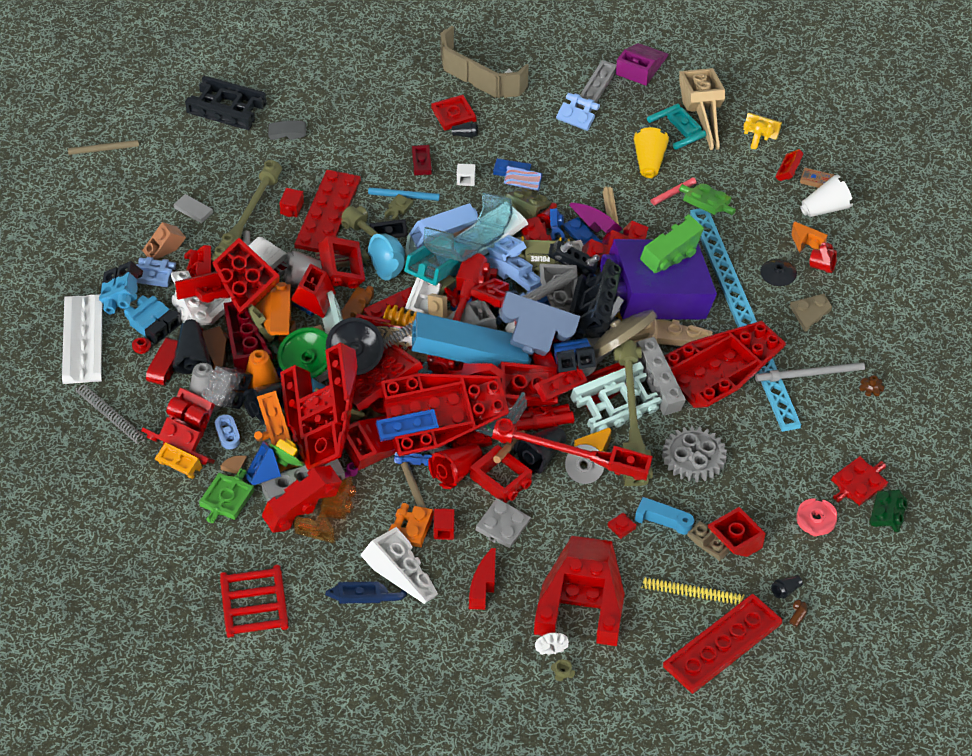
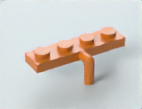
M276 391L257 396L267 431L262 433L260 431L255 432V439L263 441L270 438L271 444L275 446L280 439L291 441ZM278 463L280 472L299 467L290 464L284 467Z

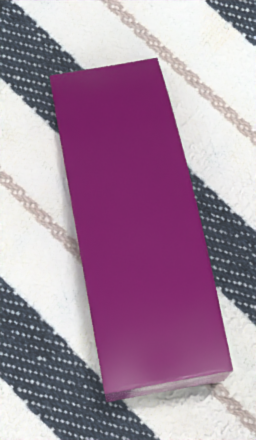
M571 202L569 204L595 232L602 229L607 234L611 230L620 232L623 229L608 215L596 208L580 203Z

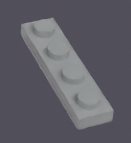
M602 60L580 96L587 100L592 99L597 103L616 73L617 65ZM578 104L577 108L584 110L585 106Z

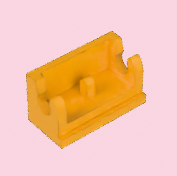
M166 442L155 457V460L160 464H165L182 472L191 479L195 477V470L200 471L203 468L199 458Z

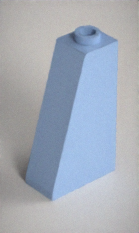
M469 203L417 221L409 234L418 249L440 235L447 237L472 226L478 220V213Z

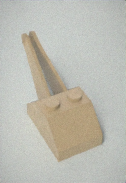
M713 68L679 71L683 105L687 111H697L702 128L707 134L706 139L710 150H713L714 144L716 150H719L716 108H720L725 100V89ZM705 109L709 110L712 133Z

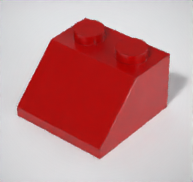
M740 507L708 524V528L733 554L748 557L763 548L766 533Z

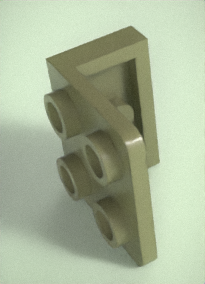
M528 188L507 193L504 201L513 206L525 219L536 217L540 209L549 207L552 203L547 200L546 196L533 194L532 190Z

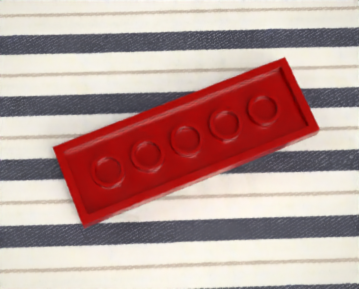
M326 170L294 243V248L319 252L318 245L327 236L337 237L342 226V213L351 205L361 181V176Z
M751 594L664 661L663 668L691 694H694L782 624V619L759 598Z

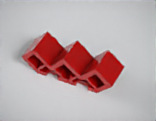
M631 221L623 229V233L614 230L607 233L603 237L602 243L590 239L582 247L581 252L591 257L596 254L597 256L599 255L598 268L600 267L602 255L609 254L614 239L645 240L648 227Z
M331 465L312 468L307 472L308 476L300 482L297 479L284 489L286 493L277 499L273 497L267 502L262 518L272 533L287 531L291 528L296 516L313 513L320 498L336 496L342 481Z

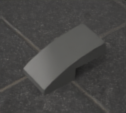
M293 120L269 124L268 137L270 140H276L285 136L289 140L306 136V122Z

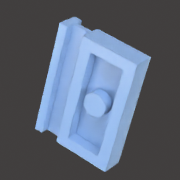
M507 235L494 243L493 248L488 247L487 249L490 255L506 261V257H516L527 247L524 241Z

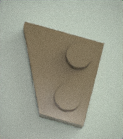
M825 294L790 302V307L804 331H808L815 322L817 323L821 320L822 316L828 314L832 309Z

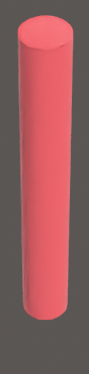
M691 178L650 200L651 203L655 206L681 192L679 188L682 184L691 187L696 184L695 178Z

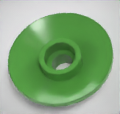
M273 444L269 445L278 457L276 462L284 467H287L288 464L304 466V463Z

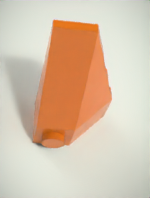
M279 282L255 305L267 319L264 322V328L269 335H289L292 310L291 284Z

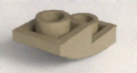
M701 521L687 533V536L696 545L719 561L730 552L724 543L708 528V525Z

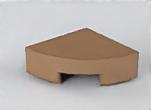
M247 456L228 458L222 463L221 470L237 474L240 468L243 469Z

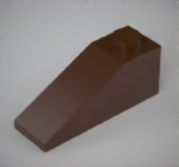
M220 326L203 331V336L210 356L211 366L221 384L224 383L229 338L227 333H223Z

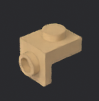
M433 293L428 295L429 315L447 318L453 313V311L447 310V296Z

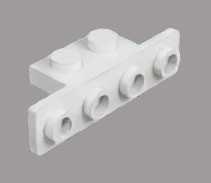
M189 271L171 272L174 284L178 280L191 278ZM175 290V294L172 296V304L180 313L183 323L186 320L193 319L200 323V325H211L210 315L204 303L197 296L178 300Z

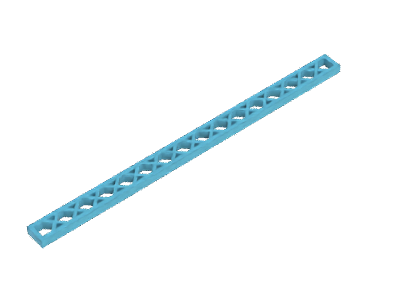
M700 208L690 210V215L700 225L711 229L710 232L703 230L700 239L737 326L747 325L741 322L743 318L751 321L750 324L757 322L711 214ZM705 214L706 218L703 220L696 215ZM709 239H711L713 241H716L717 243L713 245L708 243ZM717 252L719 254H722V257L718 258L713 254ZM720 265L727 267L728 269L724 271L719 269ZM728 278L734 282L731 285L727 282H724V280ZM733 291L739 294V296L736 298L731 296L730 293ZM740 305L745 307V309L741 311L736 309V306ZM773 358L768 362V366H763L757 374L777 370ZM782 379L776 382H770V380L761 381L781 431L801 428V423ZM775 388L781 391V393L777 395L772 393L771 390ZM780 402L787 405V408L784 410L777 405ZM787 417L792 419L794 423L785 424L783 420Z

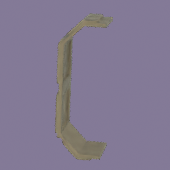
M450 26L440 33L441 60L444 71L473 84L474 87L495 98L502 96L504 98L517 97L525 92V89L528 87V64L523 66L518 72L498 74L452 50L454 49V26Z

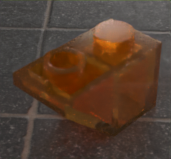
M348 476L341 480L342 483L336 496L322 499L321 514L323 517L346 519L347 513H351L352 501L350 499L355 497L356 493L353 477Z

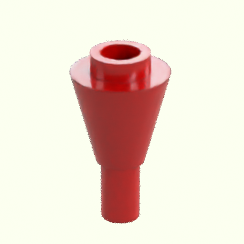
M551 203L549 208L537 215L541 223H545L546 228L551 227L550 209L557 208L555 203Z

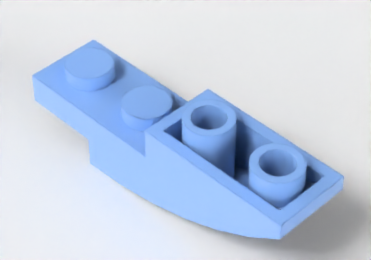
M490 254L485 256L488 261L487 263H490V268L498 269L497 275L501 278L506 279L510 277L528 292L542 286L540 277L532 272L533 265L518 256L506 257L507 260L503 261Z

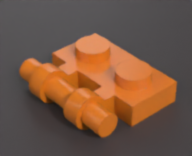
M402 503L400 509L395 514L396 520L391 525L389 531L397 527L412 546L422 547L433 519L434 511L433 509L414 506L411 513L407 512L409 505ZM403 521H408L406 528L401 527Z

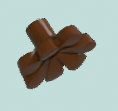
M875 375L868 379L862 378L860 381L862 385H860L859 389L860 391L866 390V396H871L872 393L874 396H880V392L884 391L882 380L878 379Z

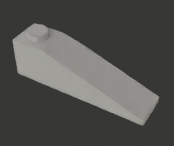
M539 265L540 282L542 285L570 269H574L577 273V265ZM577 278L547 295L552 307L569 312Z

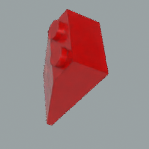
M500 362L498 368L504 371L501 383L508 408L555 405L558 403V396L543 402L534 386L536 383L556 375L557 367Z

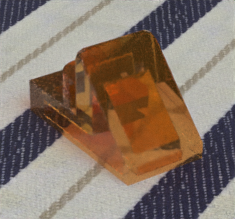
M321 510L317 521L309 518H296L294 522L295 534L334 543V528L323 510Z

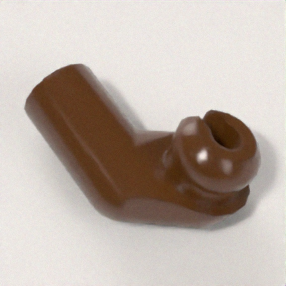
M800 599L793 603V609L796 612L789 620V623L796 628L807 613V603L802 602Z

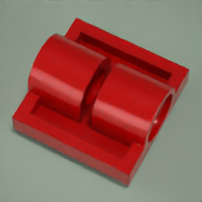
M180 388L177 397H173L168 403L166 412L169 415L168 418L203 433L202 438L216 402L185 388Z

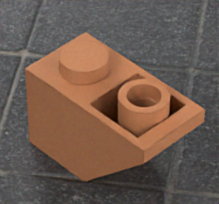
M162 222L142 251L147 257H153L154 260H157L178 250L186 237L177 226Z

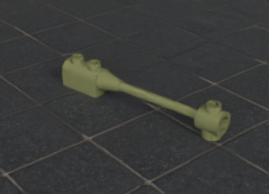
M267 160L264 163V167L259 174L261 183L238 223L228 233L223 234L222 240L215 248V252L211 257V271L216 272L212 262L238 238L241 239L243 227L267 185H275L278 182V177L282 171V167L278 162Z
M349 206L342 213L341 224L345 229L350 227L355 231L362 229L371 237L379 234L366 224L368 212L363 206L357 208ZM432 260L428 261L431 265L438 267ZM427 267V269L435 272V269ZM449 275L438 282L442 285L438 295H447L444 290L445 287L453 291L456 288V279Z
M627 340L613 349L614 361H619L620 365L625 366L630 429L629 443H623L622 448L651 456V450H646L638 428L633 364L637 363L638 359L642 357L641 347H637L635 341ZM650 467L647 481L635 480L633 477L623 475L624 486H644L648 484L649 479L653 477L652 467Z

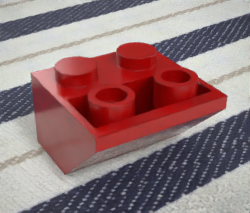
M310 263L291 298V301L322 318H324L330 306L327 292L333 291L334 295L336 294L327 272Z

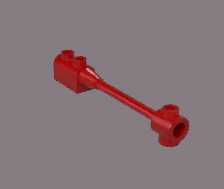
M465 252L456 276V290L461 292L460 301L453 317L455 321H460L466 304L472 297L471 288L484 283L485 276H483V273H489L490 263H487V258L482 254ZM432 355L427 356L426 366L430 367L431 371L435 374H447L449 369L454 370L455 360Z
M508 418L497 419L492 439L499 440L501 443L512 444L514 438L588 458L590 461L617 475L623 474L633 477L635 480L647 481L653 456L617 446L613 447L612 452L589 451L516 431L517 424H513Z

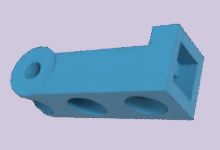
M642 497L635 515V522L642 524L645 519L676 529L678 533L686 535L693 528L694 518L691 514Z

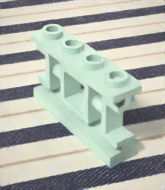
M641 361L633 364L635 397L639 395L643 404L636 406L637 419L646 412H649V414L656 412L662 402L661 397H657V392L648 395L641 382L646 380L647 375L643 373L644 367ZM625 368L573 388L570 396L573 403H577V408L587 405L593 416L587 423L588 427L591 428V434L612 426L620 427L629 420ZM620 391L627 404L614 409L607 396ZM599 393L598 397L601 402L595 405L591 396ZM606 409L610 417L602 420L599 411Z

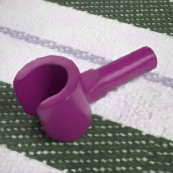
M353 462L347 464L345 478L358 474V468L352 470L354 468Z

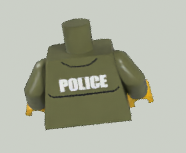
M521 236V241H524L527 248L522 250L518 257L532 264V271H535L537 276L540 277V264L561 265L560 262L548 256L550 244H554L556 241L524 240V237Z

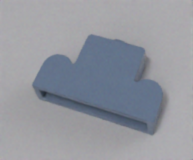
M508 291L504 296L500 309V318L504 322H516L510 344L523 349L522 351L527 354L536 353L542 356L549 352L554 335L559 341L563 342L571 339L576 332L580 319L578 315Z

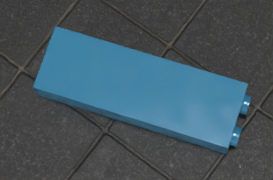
M420 312L416 314L412 325V351L464 363H492L497 367L500 362L529 365L531 363L529 354L523 352V349L510 344L513 333Z

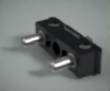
M557 240L554 244H550L548 253L550 258L563 265H577V271L586 276L596 272L598 260H600L599 255L597 256L596 254L591 257L572 247V241L564 243Z

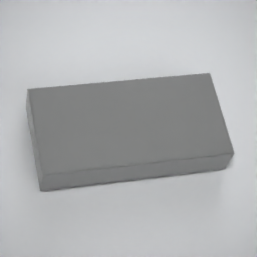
M186 194L174 203L176 210L200 223L213 214L212 208Z

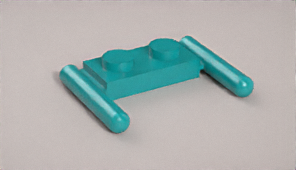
M675 104L647 117V121L651 123L667 116V119L686 137L673 143L672 146L675 150L707 136L705 130H702V127L679 104Z

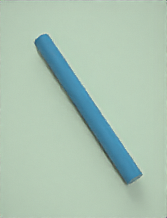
M370 187L368 189L369 195L396 197L400 194L407 198L439 201L440 194Z

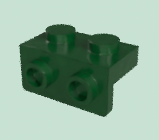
M900 489L877 492L869 521L871 526H891L894 532H900L901 525L904 522V512L908 506L907 499L903 496Z

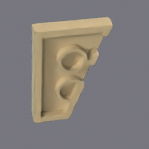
M657 319L658 344L683 346L691 341L711 336L713 333L693 325L688 327L681 325L678 320L673 319L671 322L665 319Z

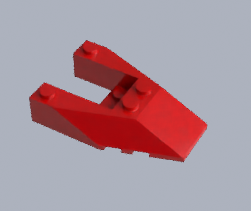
M341 342L325 350L330 385L318 391H312L309 371L294 365L280 372L286 425L294 435L292 438L301 450L299 453L308 471L340 458L346 441L358 366L355 349Z
M571 536L543 581L535 616L534 635L543 636L556 632L560 603L601 609L596 643L617 646L625 593L612 541Z

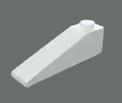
M397 527L372 540L361 556L374 571L424 604L438 595L428 574L421 570L419 558L414 557L411 551L413 548L411 543Z

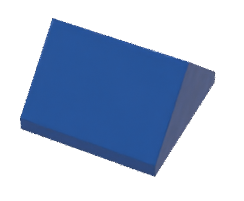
M265 441L262 442L245 475L252 485L281 476L273 449Z

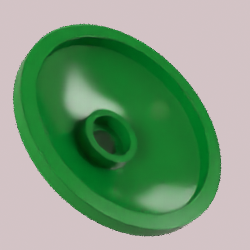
M312 327L301 328L290 333L282 341L278 349L277 358L282 371L297 365L309 371L311 379L327 370L325 350L328 334Z

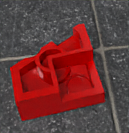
M203 245L198 250L190 249L184 254V259H190L187 271H189L191 277L211 273V246Z

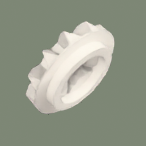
M561 633L545 634L536 640V651L548 656L564 652V649L568 648V637Z

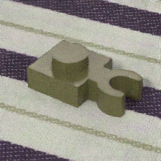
M398 194L390 202L389 209L385 211V218L393 215L392 220H397L399 213L404 215L411 208L413 200Z

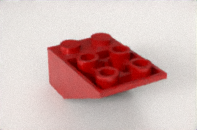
M386 416L361 420L349 425L344 448L355 467L358 468V471L397 452L392 439L380 442L376 421L387 419Z

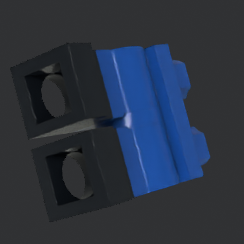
M587 338L553 344L555 362L559 373L577 370L576 364L579 369L596 367L594 348L590 346Z

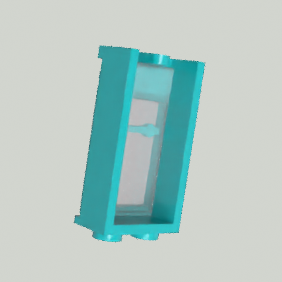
M440 235L408 254L404 271L436 286L438 282L459 270L465 252H472V249Z

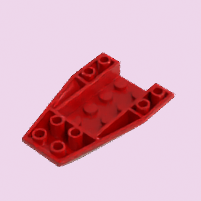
M759 321L691 341L664 355L685 399L694 408L708 407L739 390L786 346V343L763 321Z
M419 373L381 381L386 418L434 409L439 428L396 436L392 439L399 457L438 449L509 414L500 376Z

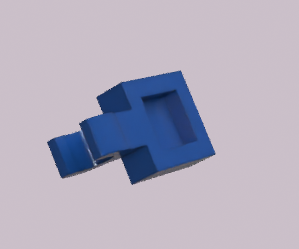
M557 208L550 209L552 241H555L557 235H561V240L565 241V234L561 230V225H564L563 214H560Z

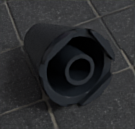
M193 319L186 320L181 324L173 359V368L175 367V371L181 374H192L193 368L199 363L211 365L201 325Z
M281 382L254 387L244 391L243 397L246 396L247 400L244 402V406L252 418L256 416L261 421L258 425H264L265 421L257 396L276 391L281 409H284Z
M557 426L533 434L534 436L563 444L566 442L564 430ZM518 440L515 443L513 450L514 455H518V460L532 470V474H541L559 451Z

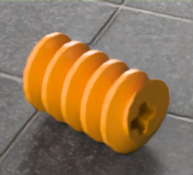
M388 305L383 319L391 320V323L395 325L406 326L409 325V322L412 323V320H415L417 312L411 316L412 311L410 309L405 314L404 307H401L398 311L397 305H394L392 309Z

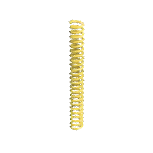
M646 577L644 578L643 584L645 589H647V585L649 584V590H651V586L653 585V590H655V587L657 586V591H659V588L661 586L662 592L664 589L663 587H665L666 593L667 588H669V593H672L671 588L673 589V593H676L675 582H673L671 587V581L668 583L667 586V581H665L663 585V580H661L659 584L658 579L655 583L654 578L652 579V582L651 578H649L648 581ZM677 583L676 589L677 594L679 595V583ZM683 583L680 586L682 596L684 595ZM687 584L684 587L686 597L688 596ZM689 585L688 592L690 597H692V591L694 598L698 592V598H700L702 593V599H704L706 594V600H708L710 595L711 601L713 596L714 601H717L716 598L718 596L719 602L720 597H722V602H725L724 591L720 595V590L716 594V589L712 593V589L708 592V588L704 591L703 587L700 590L699 586L697 589L693 586L692 589V586ZM728 591L725 593L727 604L729 603L728 596L731 604H733L732 600L735 599V605H737L738 600L740 604L744 598V594L741 597L740 593L738 596L736 593L733 595L732 592L729 594Z

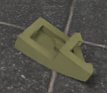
M251 305L248 308L251 318L261 334L270 343L275 337L274 335H269L264 328L263 323L267 319L255 306Z

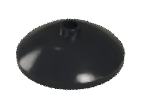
M344 319L338 322L327 336L326 349L340 342L349 347L356 346L358 348L356 351L357 375L368 373L374 369L382 358L384 351L382 335L375 325L365 319Z

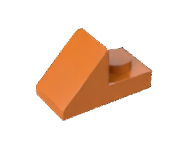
M798 222L793 223L791 235L799 253L806 244L813 249H820L819 246L827 242V234Z

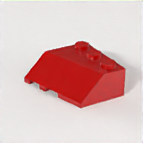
M240 238L212 262L239 315L248 311L251 305L255 306L279 283L280 275Z

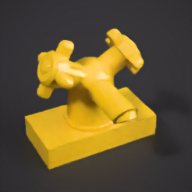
M748 113L743 130H745L744 134H748V132L754 133L751 148H758L761 135L765 136L764 140H768V138L776 140L782 122Z

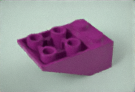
M637 43L624 49L618 57L616 75L647 86L668 57V54Z

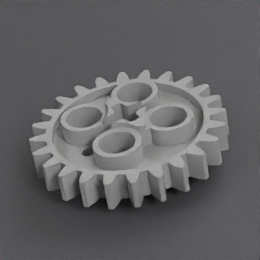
M691 426L690 430L687 431L683 427L682 432L676 430L675 435L670 434L669 439L665 440L662 455L664 465H668V471L674 469V476L681 474V480L685 476L688 477V482L692 478H695L696 482L699 481V478L706 481L707 476L713 479L714 473L719 475L720 469H723L724 463H726L727 450L724 449L725 443H721V438L715 439L716 433L709 435V429L702 432L701 427L694 430L693 426Z

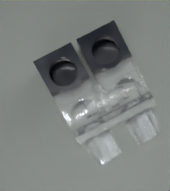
M216 366L214 370L210 371L208 376L210 383L208 388L206 387L203 390L202 397L217 406L240 409L245 396L243 397L244 392L241 390L245 391L248 389L253 374L239 367L231 369ZM245 377L244 384L240 385L241 380ZM239 395L237 402L234 403L235 397Z

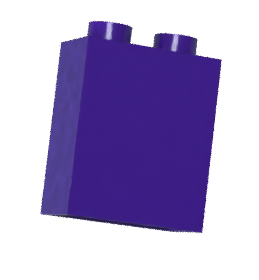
M614 239L609 254L602 255L600 262L601 272L607 259H611L622 268L616 296L624 300L620 306L622 319L652 309L657 315L656 319L700 320L707 318L717 293L699 244H697L696 253L692 257H687L680 263L673 264L666 270H661L657 273H654L640 260L644 247L653 240Z

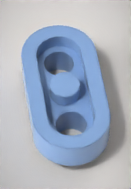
M230 415L217 417L215 428L222 447L225 449L238 447L240 435L233 417Z

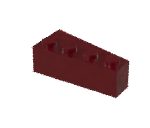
M233 302L223 303L233 366L246 371L249 356L255 350L266 351L272 361V353L267 348L263 337L260 336L258 328L253 323L249 312L246 311L239 315Z

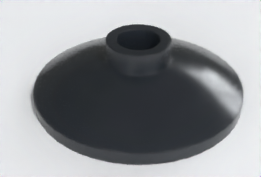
M782 259L769 260L760 269L761 277L767 283L774 286L789 285L797 277L796 268L790 262Z

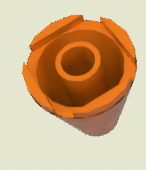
M264 350L253 351L249 356L246 369L247 372L253 374L248 389L281 382L268 353Z

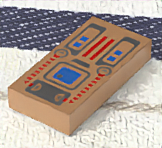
M804 168L800 183L819 188L834 175Z

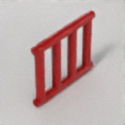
M280 565L273 566V569L227 575L226 572L220 573L225 630L228 638L234 637V634L274 628L288 629ZM268 577H274L275 581L273 586L237 591L229 590V583ZM268 594H276L277 602L239 608L231 607V600ZM271 611H278L279 613L278 620L233 625V617Z

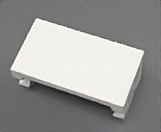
M416 278L405 309L407 311L410 309L412 311L411 314L415 312L428 313V295L432 293L438 295L442 285L438 283L435 286L420 278Z

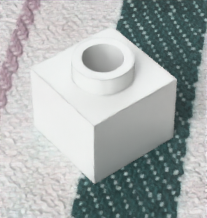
M475 164L457 165V185H475Z

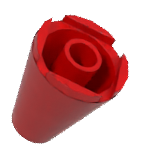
M476 444L437 451L428 460L430 474L433 479L437 478L442 482L439 484L442 488L452 489L470 472V466L483 457V452Z

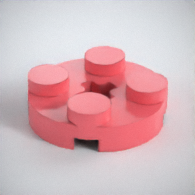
M808 499L800 504L796 519L800 528L810 535H825L835 528L837 511L826 500L821 502L816 501V499ZM813 515H815V516H819V515H820L821 517H820V519H815V518H813Z

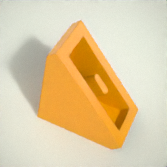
M610 427L574 440V447L587 444L597 448L599 451H606L611 439Z

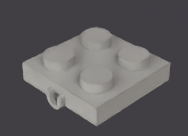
M496 498L476 525L475 530L488 537L490 541L498 542L511 548L530 522L531 517Z

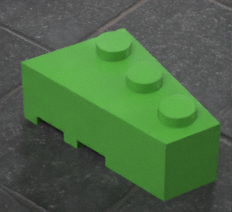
M690 214L684 217L685 221L679 226L674 224L671 227L672 231L667 235L662 233L644 247L640 260L654 273L661 270L664 271L669 266L678 264L683 259L690 258L696 253V247L704 227Z

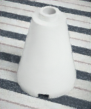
M839 175L831 177L802 201L800 208L805 216L814 217L848 209L853 206V203L850 204L849 202L852 200L851 193L846 183L839 181Z

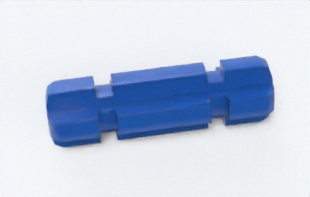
M395 452L394 462L397 464L408 462L411 465H421L423 463L424 466H428V460L432 455L425 454L422 456L420 453H414L399 457L398 453Z

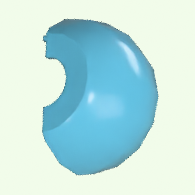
M388 234L373 235L369 242L368 253L371 256L376 273L385 281L393 279L404 268L405 249L398 239Z

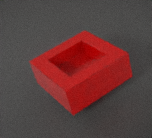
M621 513L608 522V527L621 539L635 530L636 524L624 513Z

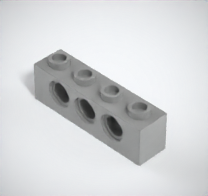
M655 337L637 341V347H641L642 357L638 359V362L641 361L644 367L643 373L647 375L646 381L651 392H657V397L662 399L659 408L663 416L681 411L686 399Z
M338 459L323 465H331L341 479V485L345 484V473ZM306 466L287 470L281 473L280 477L262 482V492L267 502L273 497L277 499L286 493L284 489L297 479L300 482L308 476Z

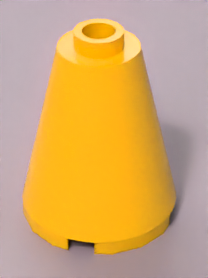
M643 128L639 133L636 132L634 134V144L640 173L649 179L658 175L669 142L668 134L666 132L665 134L661 133V129Z

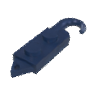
M338 582V585L327 590L325 595L338 600L339 604L380 603L381 601L402 600L406 597L407 592L401 589L399 593H388L387 588L379 582Z

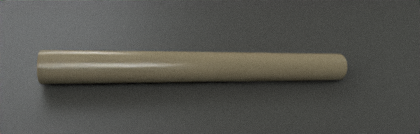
M138 140L73 147L68 148V154L139 147Z
M403 462L401 467L416 505L426 508L409 463Z

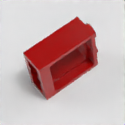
M327 236L318 245L322 270L327 272L333 286L355 289L365 281L358 241ZM334 254L349 257L351 273L337 271Z
M497 444L470 466V478L495 498L507 503L509 500L513 501L522 489L526 490L530 487L532 483V470L508 453L501 462L519 476L505 488L486 474L498 464L494 462L493 458L502 447Z

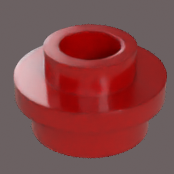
M145 337L137 338L132 342V349L139 354H144L151 348L150 340Z

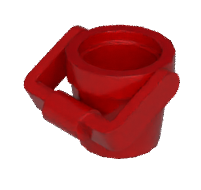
M824 242L819 246L820 249L812 250L810 267L832 274L837 263V251L833 249L832 244Z

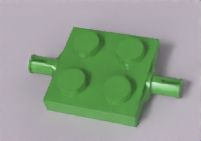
M700 183L695 188H689L682 184L679 188V191L685 193L683 201L713 215L721 211L730 215L735 213L736 209L728 206L732 197L727 196L722 191L712 189L707 184Z
M240 468L234 477L218 473L200 499V507L211 511L206 518L209 523L210 521L214 523L218 515H223L233 520L237 518L254 492V486L242 480L247 474L245 469Z

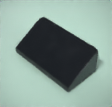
M406 219L369 224L379 234H388L394 238L408 236Z

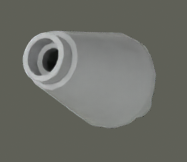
M297 251L287 252L286 263H288V270L284 271L283 281L286 284H291V287H297L310 263L322 269L321 261Z

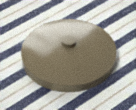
M654 310L643 311L622 321L617 319L610 324L611 328L593 346L595 359L618 347L657 318Z

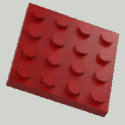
M389 341L391 347L386 343L388 349L384 347L383 355L378 365L368 373L356 375L352 406L358 411L367 409L375 400L382 398L381 381L417 374L423 368L420 361L397 345H392Z

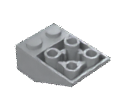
M475 300L466 304L460 322L497 330L496 318L485 301ZM456 311L450 314L447 319L453 320Z

